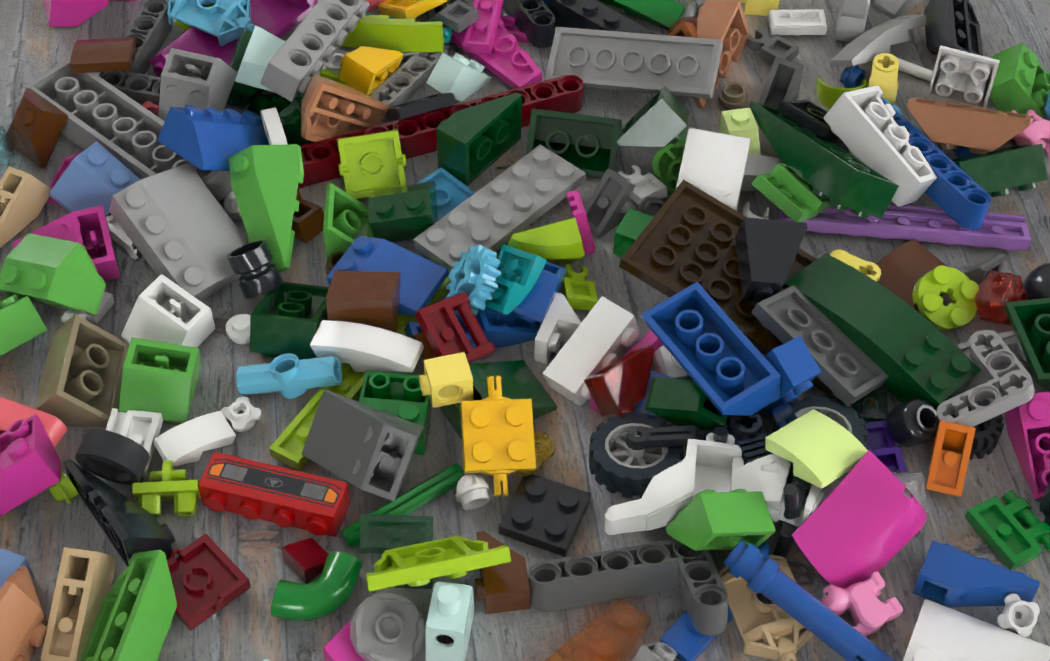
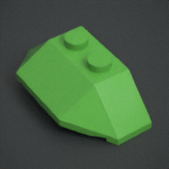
M28 233L2 262L0 268V295L7 297L16 294L18 298L28 296L31 302L97 315L106 283L102 276H99L95 264L81 243Z
M153 550L138 552L132 555L128 561L129 566L118 576L104 598L80 661L159 660L161 648L177 608L169 567L163 551Z

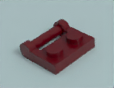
M466 292L419 309L415 313V317L436 357L465 352L468 363H473L477 360L486 359L497 352L495 345L492 341H488L469 306L471 301ZM457 310L476 348L472 347L453 311Z

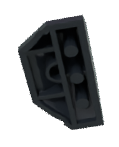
M930 0L924 10V15L926 14L925 32L928 50L932 54L938 55L941 45L983 56L980 25L970 1Z

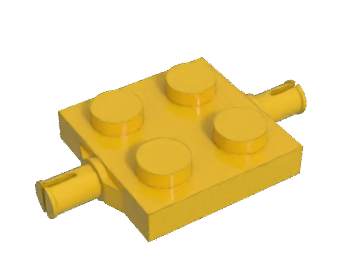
M494 376L487 377V398L477 401H461L460 403L464 473H484L493 476L494 497H500V495L502 497L509 496L507 475L516 471H534L536 469L532 399H509L502 397L501 376H496L495 379Z

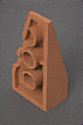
M706 0L698 11L697 37L720 39L723 43L713 94L718 89L719 78L726 77L729 74V64L740 59L746 47L747 37L751 36L740 0ZM694 97L697 107L702 109L710 100Z

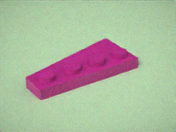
M501 18L491 54L467 53L512 89L542 81V72L527 52L520 48L515 36L507 31ZM467 28L460 33L451 29V42L463 50L462 44Z

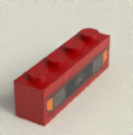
M218 452L213 453L198 484L202 504L211 510L233 512L252 520L258 518L274 522L276 525L285 528L296 527L308 530L310 533L318 536L329 535L337 537L351 503L347 482Z

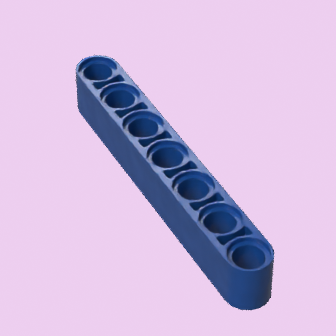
M880 96L885 105L889 104ZM895 110L896 113L893 119L897 125L905 126L910 134L909 144L919 148L937 176V179L924 193L960 226L972 230L981 228L991 203V196Z

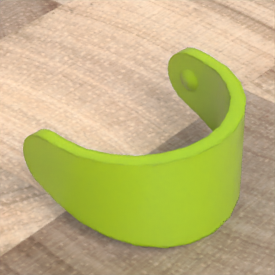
M821 78L816 80L817 98L828 109L832 108L843 93L867 88L866 79H863L861 86L856 88H838L825 84Z

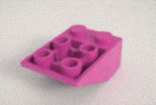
M103 205L70 212L31 233L81 243L95 264L99 276H102L104 281L121 278ZM24 237L14 241L13 248H15L24 239Z
M1050 392L1034 393L1030 401L1004 413L1008 437L1034 499L1042 498L1050 482Z

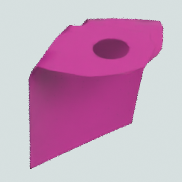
M868 450L840 484L792 534V537L809 562L827 582L847 589L855 583L866 581L873 572H879L921 530L926 521L927 514L907 487Z

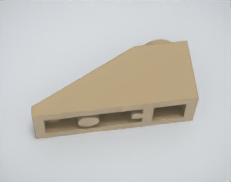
M8 166L0 180V248L39 216L51 191L50 187L31 174Z
M63 548L41 661H80L104 598L112 586L117 562L116 556L97 551Z

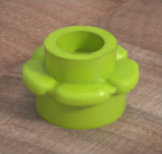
M64 471L61 472V481L48 488L58 503L65 499L67 504H71L70 500L79 494Z

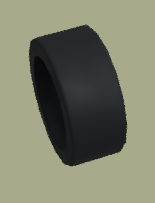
M102 429L88 430L75 455L77 463L85 470L108 481L126 485H133V483L140 481L150 458L148 451L137 442L121 434Z

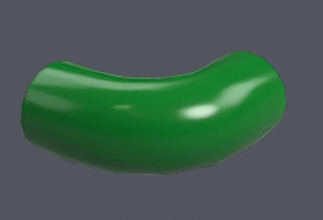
M332 552L328 554L323 571L315 581L301 584L280 579L273 595L271 616L286 620L313 621L331 615L348 601L359 579L362 568L361 561L357 557L345 552Z

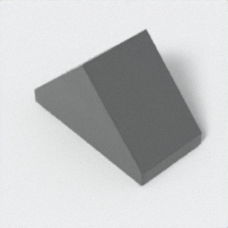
M776 56L758 103L777 110L780 102L796 101L799 95L804 66Z

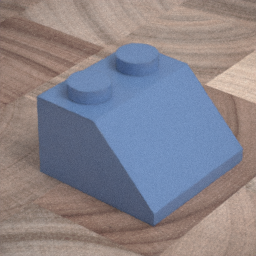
M96 141L72 160L49 192V196L69 213L103 205L107 217L111 214L109 208L112 195L141 179Z

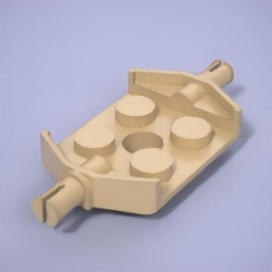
M769 555L771 559L780 565L779 570L795 581L786 559L782 556ZM728 566L723 568L719 572V576L728 594V606L744 641L743 653L768 659H778L779 661H797L796 652L814 634L776 604L768 605L760 602L757 598L758 594L746 586L748 584L747 581L741 577L735 578L728 572L730 569Z

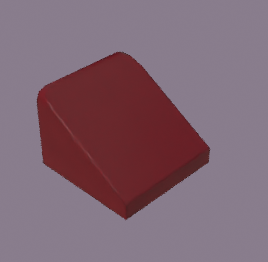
M312 537L288 544L282 548L284 562L306 584L322 573L328 553Z

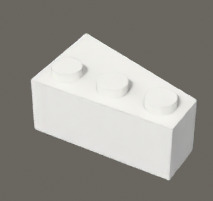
M602 296L543 372L548 387L578 406H581L587 399H590L591 386L641 340L635 316Z

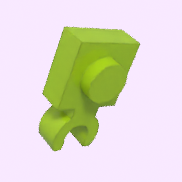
M566 264L565 268L567 271L561 287V294L564 295L572 309L591 311L598 302L594 281L586 280L589 273L587 267L582 266L581 272L576 273L572 271L570 264Z

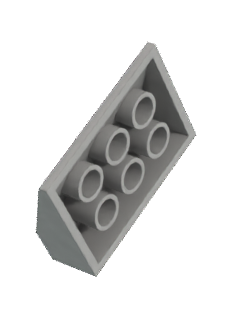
M189 163L141 179L112 195L109 208L110 213L158 277L161 274L199 301H203L241 277L240 274L233 272L227 255L249 242Z

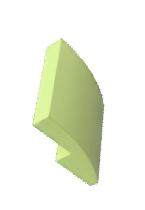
M814 409L765 437L767 451L793 462L794 476L821 489L851 471L868 451L844 427Z

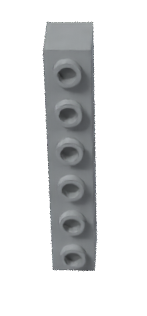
M319 0L269 61L260 84L291 102L299 92L304 94L312 80L311 76L320 74L324 66L323 61L328 63L336 50L335 46L341 47L348 34L346 31L351 33L359 20L358 17L361 19L364 17L370 3L366 2L367 0Z

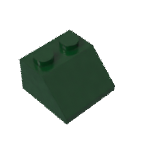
M435 181L374 190L368 198L369 225L375 238L385 239L390 242L414 239L438 221Z

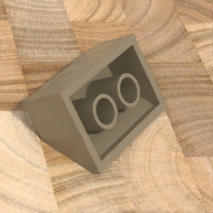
M75 314L53 332L34 409L57 417L65 426L106 427L112 408L118 409L123 365L129 344Z

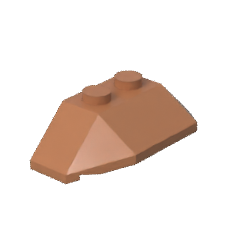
M314 74L301 101V137L317 142L381 125L389 106L350 86Z
M912 97L907 103V108L930 140L939 142V147L946 149H957V146L970 147L969 151L976 154H987L988 151H994L1028 128L1033 121L1032 115Z
M22 565L9 576L0 589V661H30L36 649L42 647L45 640L48 622L29 570Z

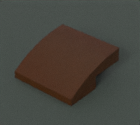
M136 37L77 40L74 44L70 61L72 74L132 70V60H135Z
M913 239L896 248L876 263L881 269V277L877 282L918 312L917 303L914 304L912 298L916 282L921 276L934 268L946 265Z

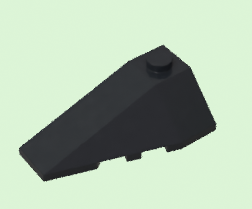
M69 459L63 462L67 475L79 493L78 495L127 567L132 555L138 552L161 550L165 553L168 560V555L173 550L171 544L175 543V538L166 523L159 525L150 512Z

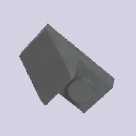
M607 168L584 207L590 230L598 237H603L621 223L627 213L622 208L636 186Z

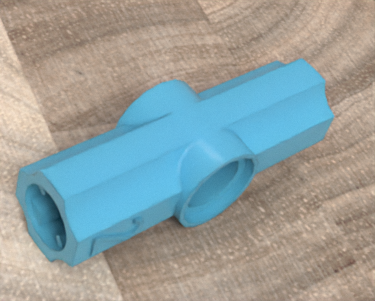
M286 353L276 357L268 364L238 367L236 373L237 388L240 395L280 392L282 397L292 399L301 396L309 388L341 385L342 365L339 358L334 356L299 360L295 354Z

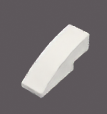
M322 320L310 343L317 358L338 357L341 363H349L354 372H365L366 370L413 372L424 349L422 342L389 330L359 323Z

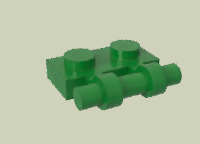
M1009 490L1002 496V500L1007 504L1006 506L997 496H994L969 509L965 519L1006 567L1013 571L1040 556L1042 548L1039 543L1050 552V526L1045 521L1041 522L1031 511L1032 506L1025 498H1019L1013 490ZM1019 519L1028 528L1027 530L1019 523Z

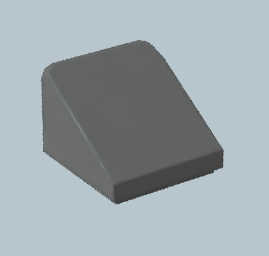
M1002 253L978 264L964 274L981 289L999 277L1005 255Z

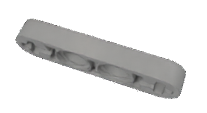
M444 48V52L414 54L374 90L371 97L387 104L389 107L405 103L426 84L442 53L448 54L447 48ZM415 68H423V69H425L424 71H421V72H414V71H412V70L415 69ZM397 84H408L407 87L403 88L395 87Z

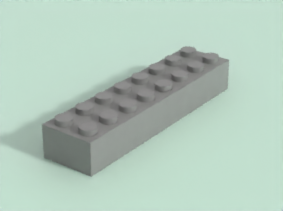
M71 57L24 86L25 90L26 88L32 89L69 115L61 134L83 150L97 141L138 178L144 179L189 163L218 202L224 199L229 192L233 191L230 171L201 170L157 141L165 121L94 72L72 74L70 67Z

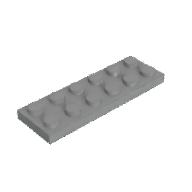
M556 27L545 81L564 75H576L583 80L584 87L657 94L666 86L675 96L712 99L723 43L720 39Z
M540 144L414 238V249L434 263L447 268L450 273L452 268L455 269L453 263L455 261L460 262L462 251L467 253L469 246L476 247L478 244L496 252L503 244L510 241L513 234L523 231L567 196L566 193L574 191L585 182L586 173Z

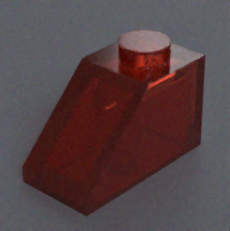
M652 345L632 350L584 379L601 416L616 414L617 417H622L623 413L633 412L636 409L634 404L645 398L655 352Z

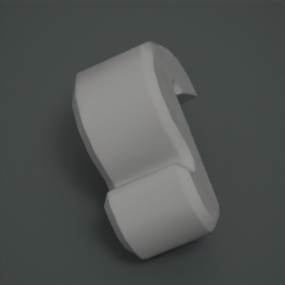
M870 0L841 1L834 35L836 40L851 42L864 33Z

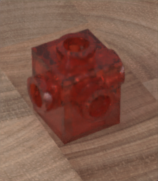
M990 270L984 282L978 285L979 291L975 296L980 320L1011 325L1004 308L1005 302L1027 300V291L1023 288L1020 275Z

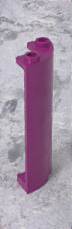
M250 0L251 23L265 28L267 32L281 38L305 19L318 1ZM190 27L151 57L149 61L153 65V70L158 77H161L171 48L219 58L226 64H229L238 39L220 46L218 37L195 27Z

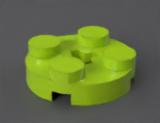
M941 265L918 279L913 289L912 298L914 304L917 303L920 314L930 321L939 331L947 332L958 329L973 319L978 308L977 296L979 295V287L961 271ZM940 293H947L951 298V303L946 306L942 304L943 298L939 296Z

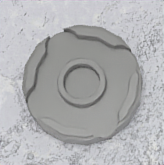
M381 591L366 598L354 610L350 621V639L355 651L365 661H410L420 651L425 638V621L421 612L419 613L414 606L415 603L409 597L392 591Z

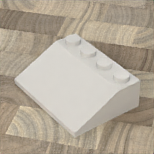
M925 599L903 661H1050V647Z

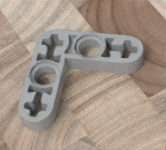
M980 330L969 338L972 357L990 381L944 401L937 408V416L939 421L974 427L1025 404L1033 398L1035 389L1031 375L995 331ZM984 345H986L989 348L991 347L992 352L988 354V350ZM998 363L1010 364V366L1004 370L993 369V367ZM983 398L994 399V402L990 405H977V402Z

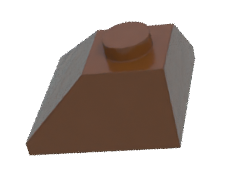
M26 88L4 141L37 166L45 169L69 115L32 89Z

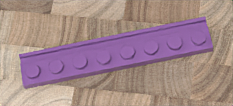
M889 204L882 219L871 215L864 219L852 213L850 208H847L846 212L830 206L813 218L803 221L807 223L806 231H815L820 234L837 233L847 234L852 237L870 236L884 240L903 239L911 241L915 239L918 243L925 241L949 246L958 244L969 245L975 248H1002L1007 251H1029L1031 243L1028 225L1025 223L1026 217L1021 215L987 213L982 227L972 230L960 226L941 208L909 205L898 207L896 204ZM778 208V220L794 222Z

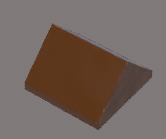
M335 270L325 298L329 321L359 323L398 333L401 273Z

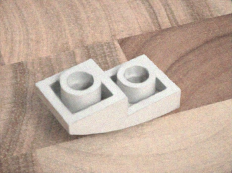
M216 411L186 421L154 438L153 444L162 459L172 460L173 466L176 467L199 461L203 451L233 444L236 434L222 412Z

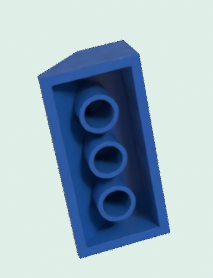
M185 105V108L171 106L157 141L199 169L230 171L228 157L252 145H269L259 115L244 110L243 113H238L228 108H225L224 111H219L212 107H205L204 110L192 105Z
M698 282L641 314V319L722 415L751 416L779 399L781 375Z

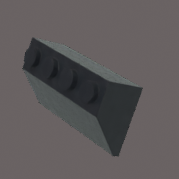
M549 0V9L555 16V27L656 34L598 0Z

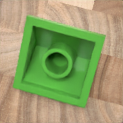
M332 183L326 186L323 224L327 261L336 252H346L358 236L375 238L369 225V207Z

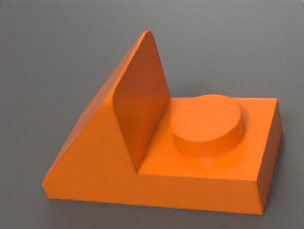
M939 421L930 449V455L932 456L924 489L959 497L962 496L976 428Z

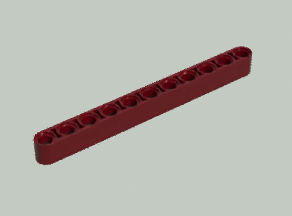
M564 75L402 120L302 145L304 177L303 184H298V189L343 177L340 176L338 164H341L337 139L398 130L401 153L405 154L406 159L437 151L436 128L455 112L516 92L522 95L521 128L530 126L532 109L573 114L579 112L583 106V80L576 75Z

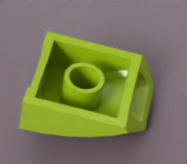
M576 218L515 233L507 244L513 248L542 257L551 263L583 259V256H585Z

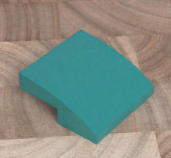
M503 244L498 256V260L501 263L496 268V270L501 271V275L495 279L498 288L495 289L494 293H491L493 296L492 300L487 299L485 301V307L508 315L531 291L547 260Z

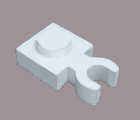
M637 165L631 166V175H626L622 171L618 172V174L636 185L629 197L638 205L648 197H657L659 199L667 197V186L651 173L642 176L641 169Z

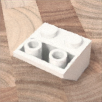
M161 274L138 296L121 336L129 344L132 337L197 348L216 328L211 308Z

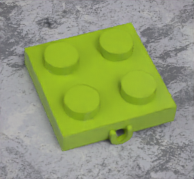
M398 130L337 139L341 163L338 164L339 174L343 176L344 188L347 194L355 199L369 197L374 190L406 185L404 173L406 158L405 154L401 153Z

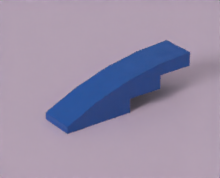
M485 307L484 310L478 309L475 316L489 342L492 341L496 348L535 340L541 327L539 321L529 322L523 320L518 313L510 312L508 315H505L488 307ZM456 315L472 347L476 348L460 315ZM408 321L404 329L405 335L412 339V336L423 332L418 322Z

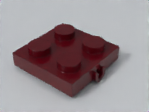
M206 533L184 549L175 548L168 555L167 563L177 601L175 615L190 631L251 588L250 580ZM178 553L179 556L175 559L174 555Z

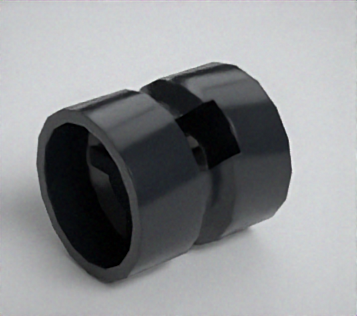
M266 240L248 243L227 255L233 272L241 275L239 286L244 297L247 299L264 295L283 284L278 268H276L275 264H269L273 256Z

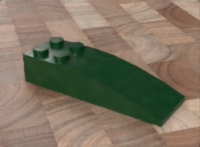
M751 100L749 107L770 145L800 178L812 186L811 192L825 199L830 198L829 204L838 210L846 212L847 208H850L852 213L864 219H867L869 215L882 219L899 185L829 139H823L780 114L776 109Z
M827 253L785 281L782 286L785 290L794 285L889 376L883 385L901 403L914 399L925 400L937 412V408L941 403L964 393L981 371L942 332L908 303L880 283Z

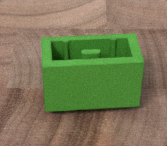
M1022 42L993 55L992 59L1000 60L989 98L999 111L1011 112V110H1015L1018 114L1026 115V112L1032 109L1037 115L1045 119V106L1050 91V73L1045 71L1040 65L1036 54L1030 51Z
M16 294L0 300V356L48 331L28 296L18 298Z
M131 337L123 365L119 412L127 413V410L157 412L162 414L163 423L175 425L188 421L202 369L199 348Z
M711 489L701 491L694 496V499L683 510L677 513V517L666 527L668 535L695 551L734 549L740 540L744 541L747 545L752 543L758 548L776 531L763 492H746L745 489H736L730 492H715V490Z

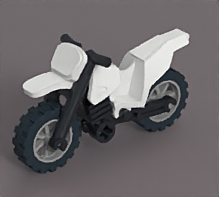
M806 396L803 400L799 401L796 399L789 403L797 418L814 409L840 424L866 447L868 431L865 430V421L863 418H858V412L852 407L848 409L845 407V403L839 400L836 402L829 401V397L820 396V399ZM623 413L622 417L615 415L608 418V422H601L597 426L596 432H593L590 438L589 469L592 475L595 474V481L600 486L603 484L607 486L606 490L613 494L619 492L622 493V497L632 498V495H639V498H641L608 508L605 513L604 531L608 535L649 531L668 526L677 517V513L683 510L697 493L711 489L715 490V492H730L736 489H745L746 492L762 491L772 521H784L772 555L782 556L786 559L794 542L792 534L842 481L835 480L821 489L794 476L793 462L766 450L765 437L769 435L761 434L763 420L758 413H754L751 416L731 415L730 423L726 428L719 426L715 430H701L695 425L672 426L670 424L667 426L664 424L665 420L659 417L655 419L650 418L649 414L640 413V416L633 415V413ZM774 420L772 433L780 429L776 420ZM617 448H618L619 450H621V451H618V452H612V451H614V450L617 449ZM655 451V452H657L659 455L652 454L651 452Z

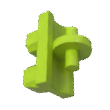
M164 460L161 471H150V482L133 483L132 494L138 500V505L150 512L155 519L162 517V501L174 500V514L176 516L192 517L196 514L198 499H201L198 479L186 480V469L174 470L172 460Z

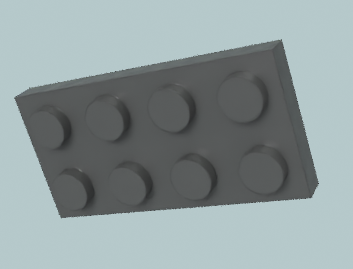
M794 285L757 303L751 312L760 321L761 325L770 330L783 344L801 336L822 372L816 377L832 391L837 399L843 401L847 406L882 386L889 377Z

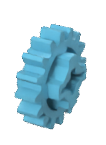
M478 244L476 247L469 246L467 253L462 251L460 262L455 261L453 263L455 269L452 268L448 275V279L451 282L445 288L450 291L446 299L466 292L471 301L469 306L474 315H477L478 309L484 310L485 301L487 299L492 300L493 296L491 293H494L495 289L498 288L495 279L501 275V271L496 270L501 263L500 260L496 259L497 253Z

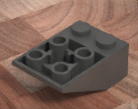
M325 389L301 455L362 490L395 501L402 488L424 427Z

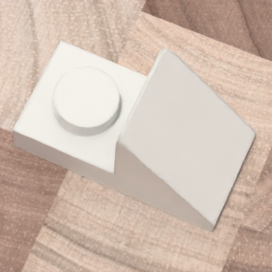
M556 292L536 335L534 347L535 361L547 364L551 353H557L561 341L567 342L581 324L580 319L561 293Z

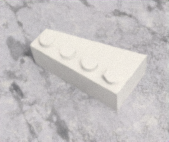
M879 85L845 92L823 119L829 124L831 131L849 148L850 154L899 185L891 202L895 203L898 207L916 202L937 179V176L919 148L909 144L910 134L905 126L897 125L893 119L896 112L891 104L885 105L881 100L880 96L883 92Z

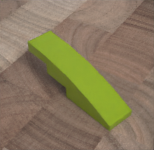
M389 15L364 16L362 19L358 17L359 20L351 33L346 31L348 33L347 37L341 45L352 48L366 46L400 52H444L443 22H416V18L389 19Z

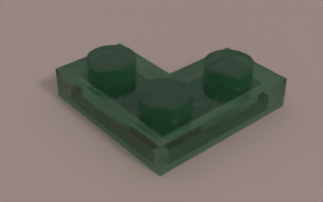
M361 514L359 553L383 554L385 550L433 541V516ZM433 578L426 585L409 586L408 584L395 586V588L432 589Z

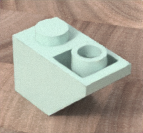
M442 53L426 83L440 93H454L455 100L462 102L488 84L492 77L483 72L485 67L473 59L469 60L458 53H455L454 56Z

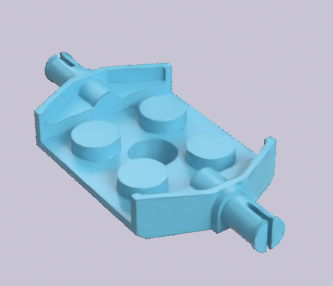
M168 0L167 15L169 24L172 25L173 19H176L216 36L220 46L240 38L244 29L253 32L256 26L251 23L250 0ZM215 4L212 7H203V5Z

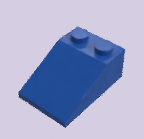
M358 236L326 279L330 285L335 270L400 272L399 314L415 316L419 309L428 305L449 275L447 268L388 240Z

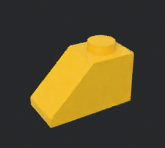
M360 46L343 56L340 62V67L342 68L338 79L348 86L369 95L399 68L404 54L400 51Z

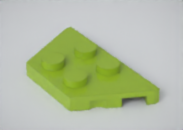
M461 536L385 550L381 555V559L377 560L374 564L375 573L366 574L367 588L370 592L403 584L422 586L428 584L430 579L441 576L448 579L460 578L467 574L466 571L511 562L510 550L505 545L488 549V542L470 540Z

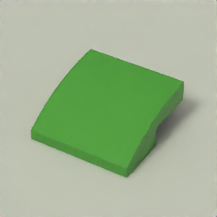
M778 163L771 173L758 174L751 183L794 222H803L811 219L831 206L829 204L830 198L825 199L811 192L812 186L800 178L786 163Z

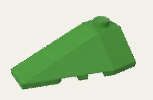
M297 144L252 145L228 157L231 186L249 242L266 240L273 256L269 264H275L281 273L290 269L295 237V231L291 229L294 212H298L300 204L296 200L298 184H303L304 177L301 146Z

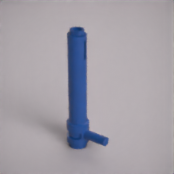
M740 540L723 563L730 568L728 571L737 579L739 577L743 578L748 582L746 586L756 594L762 593L845 660L895 661L779 570L780 565L769 557L771 547L767 543H762L757 548L752 543L747 545L744 541Z

